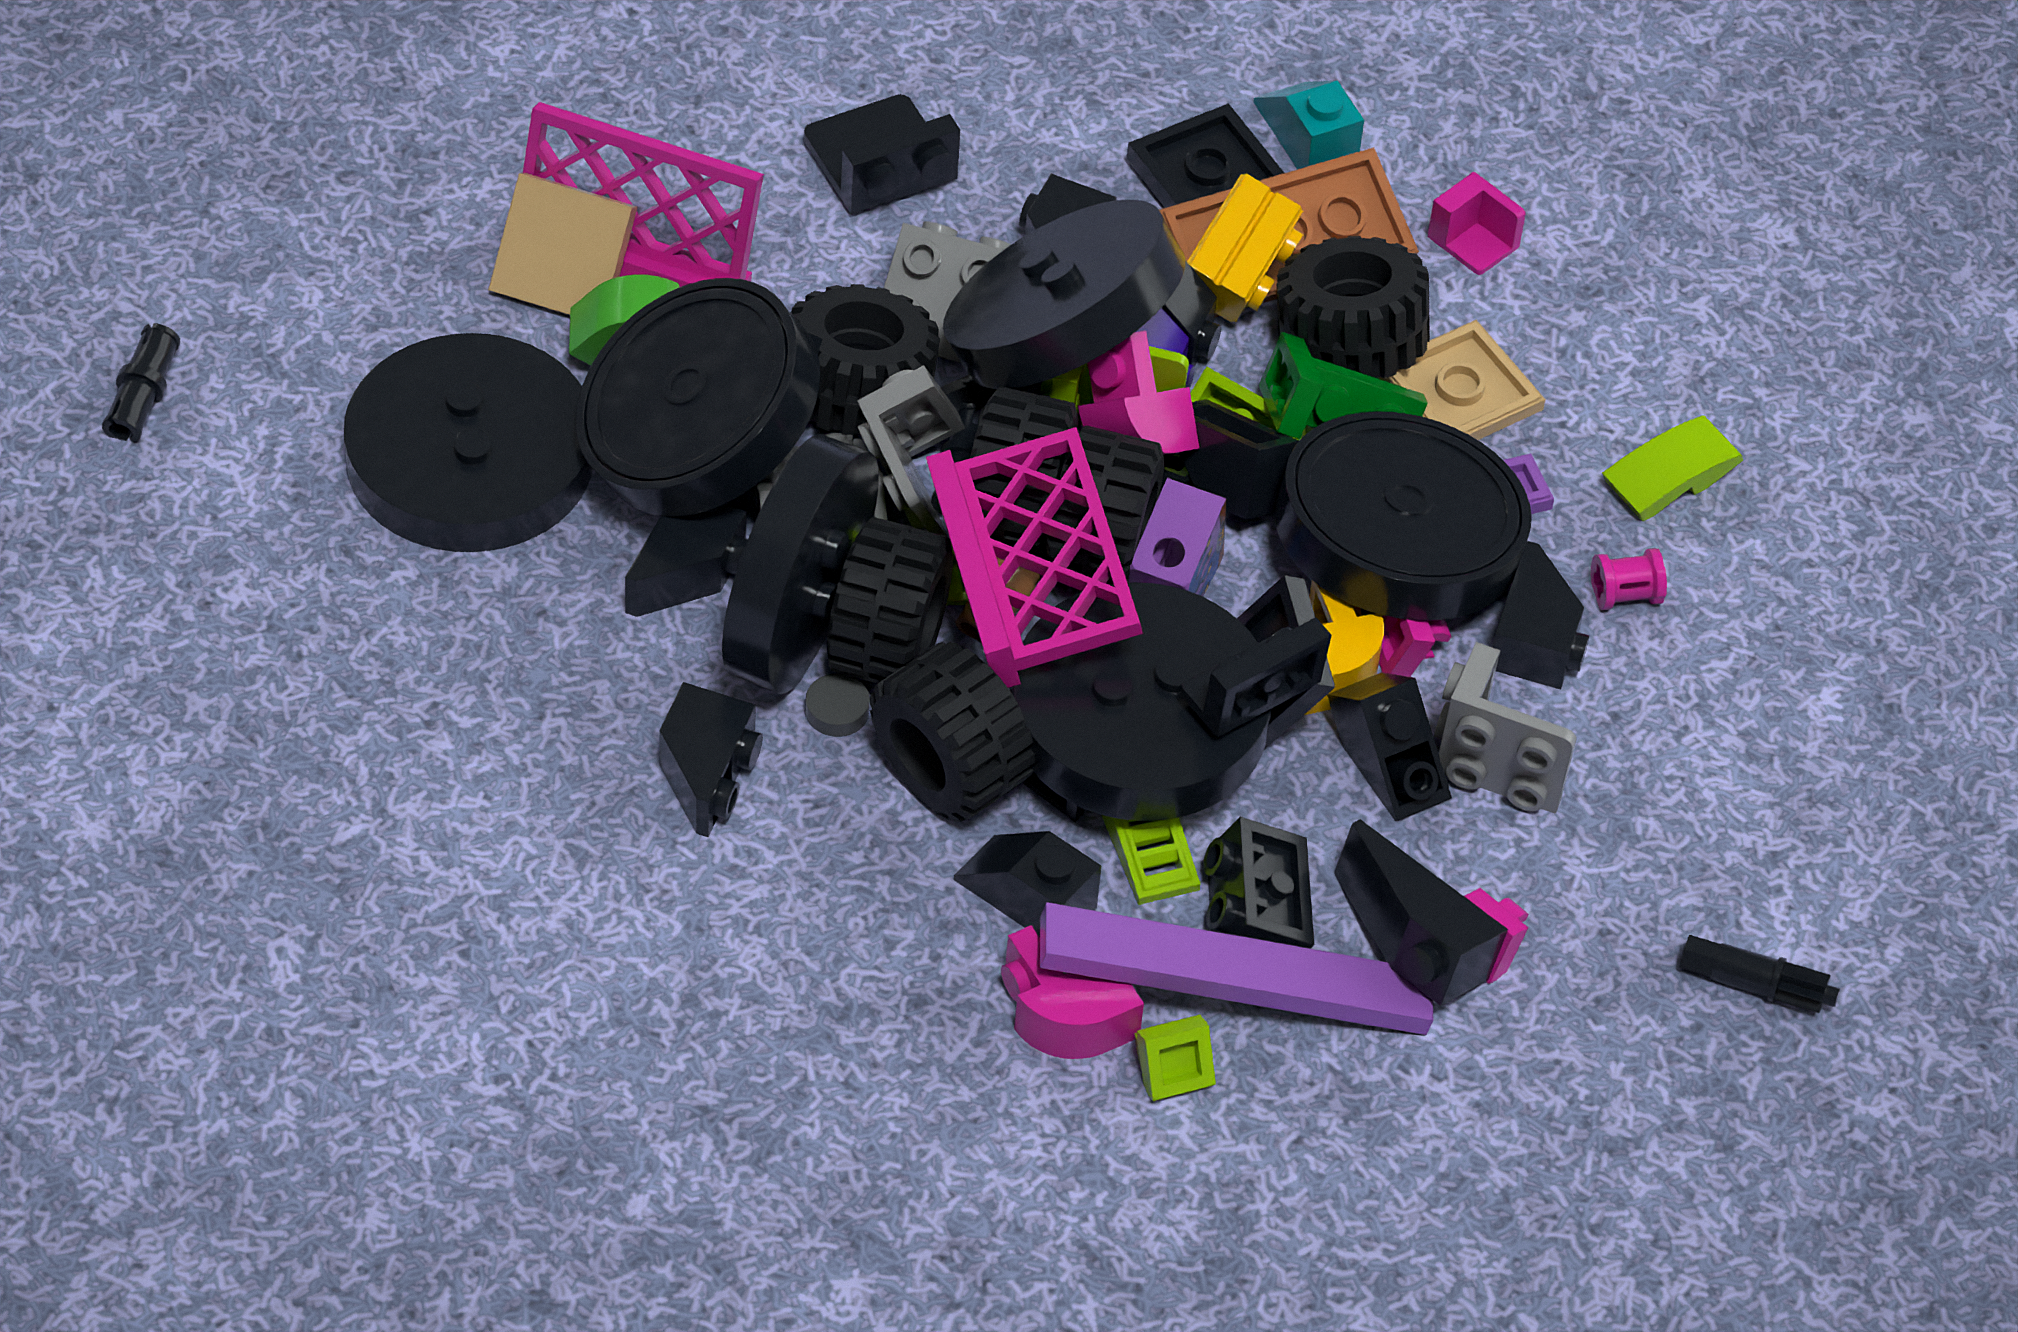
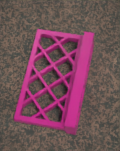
M539 102L532 108L523 173L544 179L552 175L556 182L578 188L565 167L584 158L602 185L591 191V193L601 196L608 194L611 199L632 205L621 185L640 176L658 203L640 214L636 212L632 227L633 233L630 234L619 277L626 275H653L678 283L679 287L714 278H736L751 281L753 272L747 271L764 174ZM550 125L566 130L578 150L559 160L546 141L547 126ZM607 144L621 148L634 168L615 178L597 150ZM542 162L546 166L543 170H541ZM663 162L677 166L690 186L670 196L653 168ZM718 181H723L744 188L741 207L726 214L709 186ZM694 194L697 195L714 221L696 232L693 231L676 205ZM664 212L681 240L672 245L656 241L644 222ZM736 220H738L737 229L735 228L734 224L732 223V222H734V221H736ZM720 230L733 250L731 265L712 259L700 240Z
M1077 427L956 463L953 461L950 450L926 457L987 664L1008 688L1021 684L1017 672L1019 670L1143 634ZM1068 452L1071 453L1073 462L1061 480L1036 471L1044 459ZM997 473L1012 478L999 498L975 490L973 480ZM1078 480H1080L1082 489L1075 486ZM1027 484L1051 493L1038 513L1013 504ZM1065 499L1089 508L1076 529L1052 520ZM982 509L989 511L985 518ZM1003 518L1027 526V529L1014 547L990 538ZM1094 528L1098 537L1090 535ZM1041 533L1066 542L1053 562L1028 553ZM1080 548L1105 558L1092 578L1067 569ZM997 558L1004 560L1000 567ZM1019 566L1043 575L1030 596L1005 587ZM1110 577L1114 587L1106 584ZM1057 582L1082 591L1069 612L1044 603ZM1096 597L1120 606L1123 617L1099 624L1083 618ZM1012 607L1020 609L1016 616H1014ZM1034 615L1059 625L1051 638L1023 645L1021 634Z

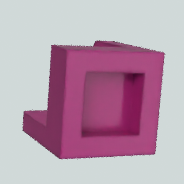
M1473 171L1433 200L1427 237L1472 272L1482 275L1520 247L1526 213L1521 206Z

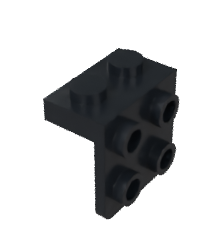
M894 95L810 123L804 128L805 144L850 214L958 179L961 129L950 114L926 122L912 100L906 95Z

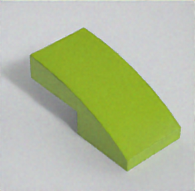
M1702 415L1654 437L1617 461L1602 474L1605 482L1643 522L1658 514L1688 489L1694 495L1706 490L1743 461V457L1705 415Z

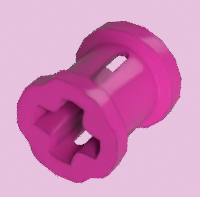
M1646 549L1643 556L1609 559L1607 554H1595L1591 563V584L1599 609L1609 610L1613 608L1616 602L1648 599L1653 605L1663 604L1667 594V576L1663 557L1659 549Z

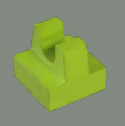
M1200 1014L1137 1030V1033H1134L1143 1084L1152 1101L1216 1085L1209 1024Z

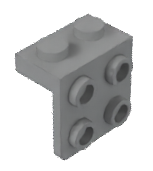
M924 221L922 227L903 223L884 288L889 289L890 293L895 295L903 294L913 300L912 305L922 306L930 313L929 320L935 321L939 328L938 337H940L938 357L961 363L944 335L943 322L946 312L966 282L992 258L1012 244L990 237H980L979 243L957 237L958 232L955 229L934 222Z
M923 365L916 370H903L893 374L885 380L882 388L857 400L867 422L859 425L858 429L869 451L876 459L879 458L888 474L883 477V481L899 511L904 510L914 528L922 529L925 527L929 532L948 536L937 511L932 506L931 498L911 457L965 429L956 408Z
M1476 642L1466 665L1454 663L1442 699L1448 701L1444 704L1439 716L1434 737L1442 740L1439 757L1445 776L1461 788H1482L1508 797L1513 805L1522 810L1537 811L1543 809L1555 814L1562 799L1577 740L1576 735L1567 728L1489 701L1500 650Z

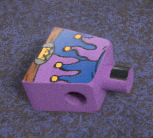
M1167 478L1135 551L1129 570V583L1140 582L1168 585L1203 597L1224 557L1226 498Z

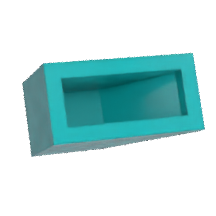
M1338 80L1303 82L1254 97L1253 103L1297 169L1360 151L1365 120Z

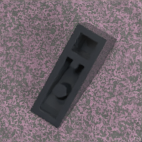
M1359 819L1353 822L1334 874L1391 969L1440 1006L1489 980L1508 929L1364 821Z

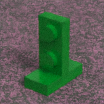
M1281 332L1258 385L1277 432L1298 439L1301 438L1306 425L1315 428L1324 422L1344 415L1383 411L1406 413L1422 417L1428 405L1423 393L1313 358L1303 338Z

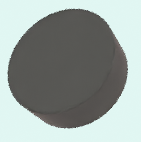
M839 673L828 674L815 680L808 688L805 704L806 718L810 725L818 732L833 737L848 736L859 731L868 720L870 707L869 692L865 685L855 677Z

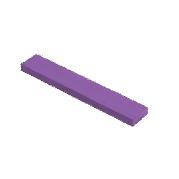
M1046 902L1040 916V968L1427 1035L1434 1021L1432 999L1391 969L1388 962Z

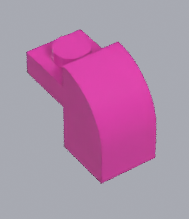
M1146 331L1133 333L1106 353L1087 363L1094 403L1078 406L1083 426H1091L1158 442L1161 444L1163 455L1200 448L1190 388L1185 387L1162 392L1156 391Z
M1030 925L1008 935L1005 965L1001 967V975L1008 993L1017 1002L1014 1029L1025 1042L1048 1055L1066 1059H1083L1101 1055L1135 1040L1134 1033L1141 1029L1144 1002L1130 983L1072 973L1064 974L1061 971L1040 968V938L1033 927Z

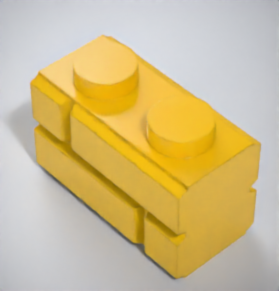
M1247 173L1240 175L1187 261L1216 295L1215 313L1230 322H1237L1246 306L1255 311L1259 309L1275 282L1274 279L1266 275L1273 261L1277 260L1285 265V260L1292 255L1303 236L1301 232L1294 229L1303 213L1301 206L1278 192H1271L1270 187Z

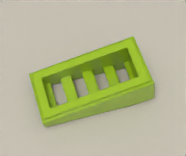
M1101 815L1138 905L1200 891V880L1179 818L1157 820L1130 827L1129 823L1134 822V820ZM1161 841H1166L1167 845L1137 851L1136 848ZM1175 862L1177 867L1174 870L1145 876L1143 870Z

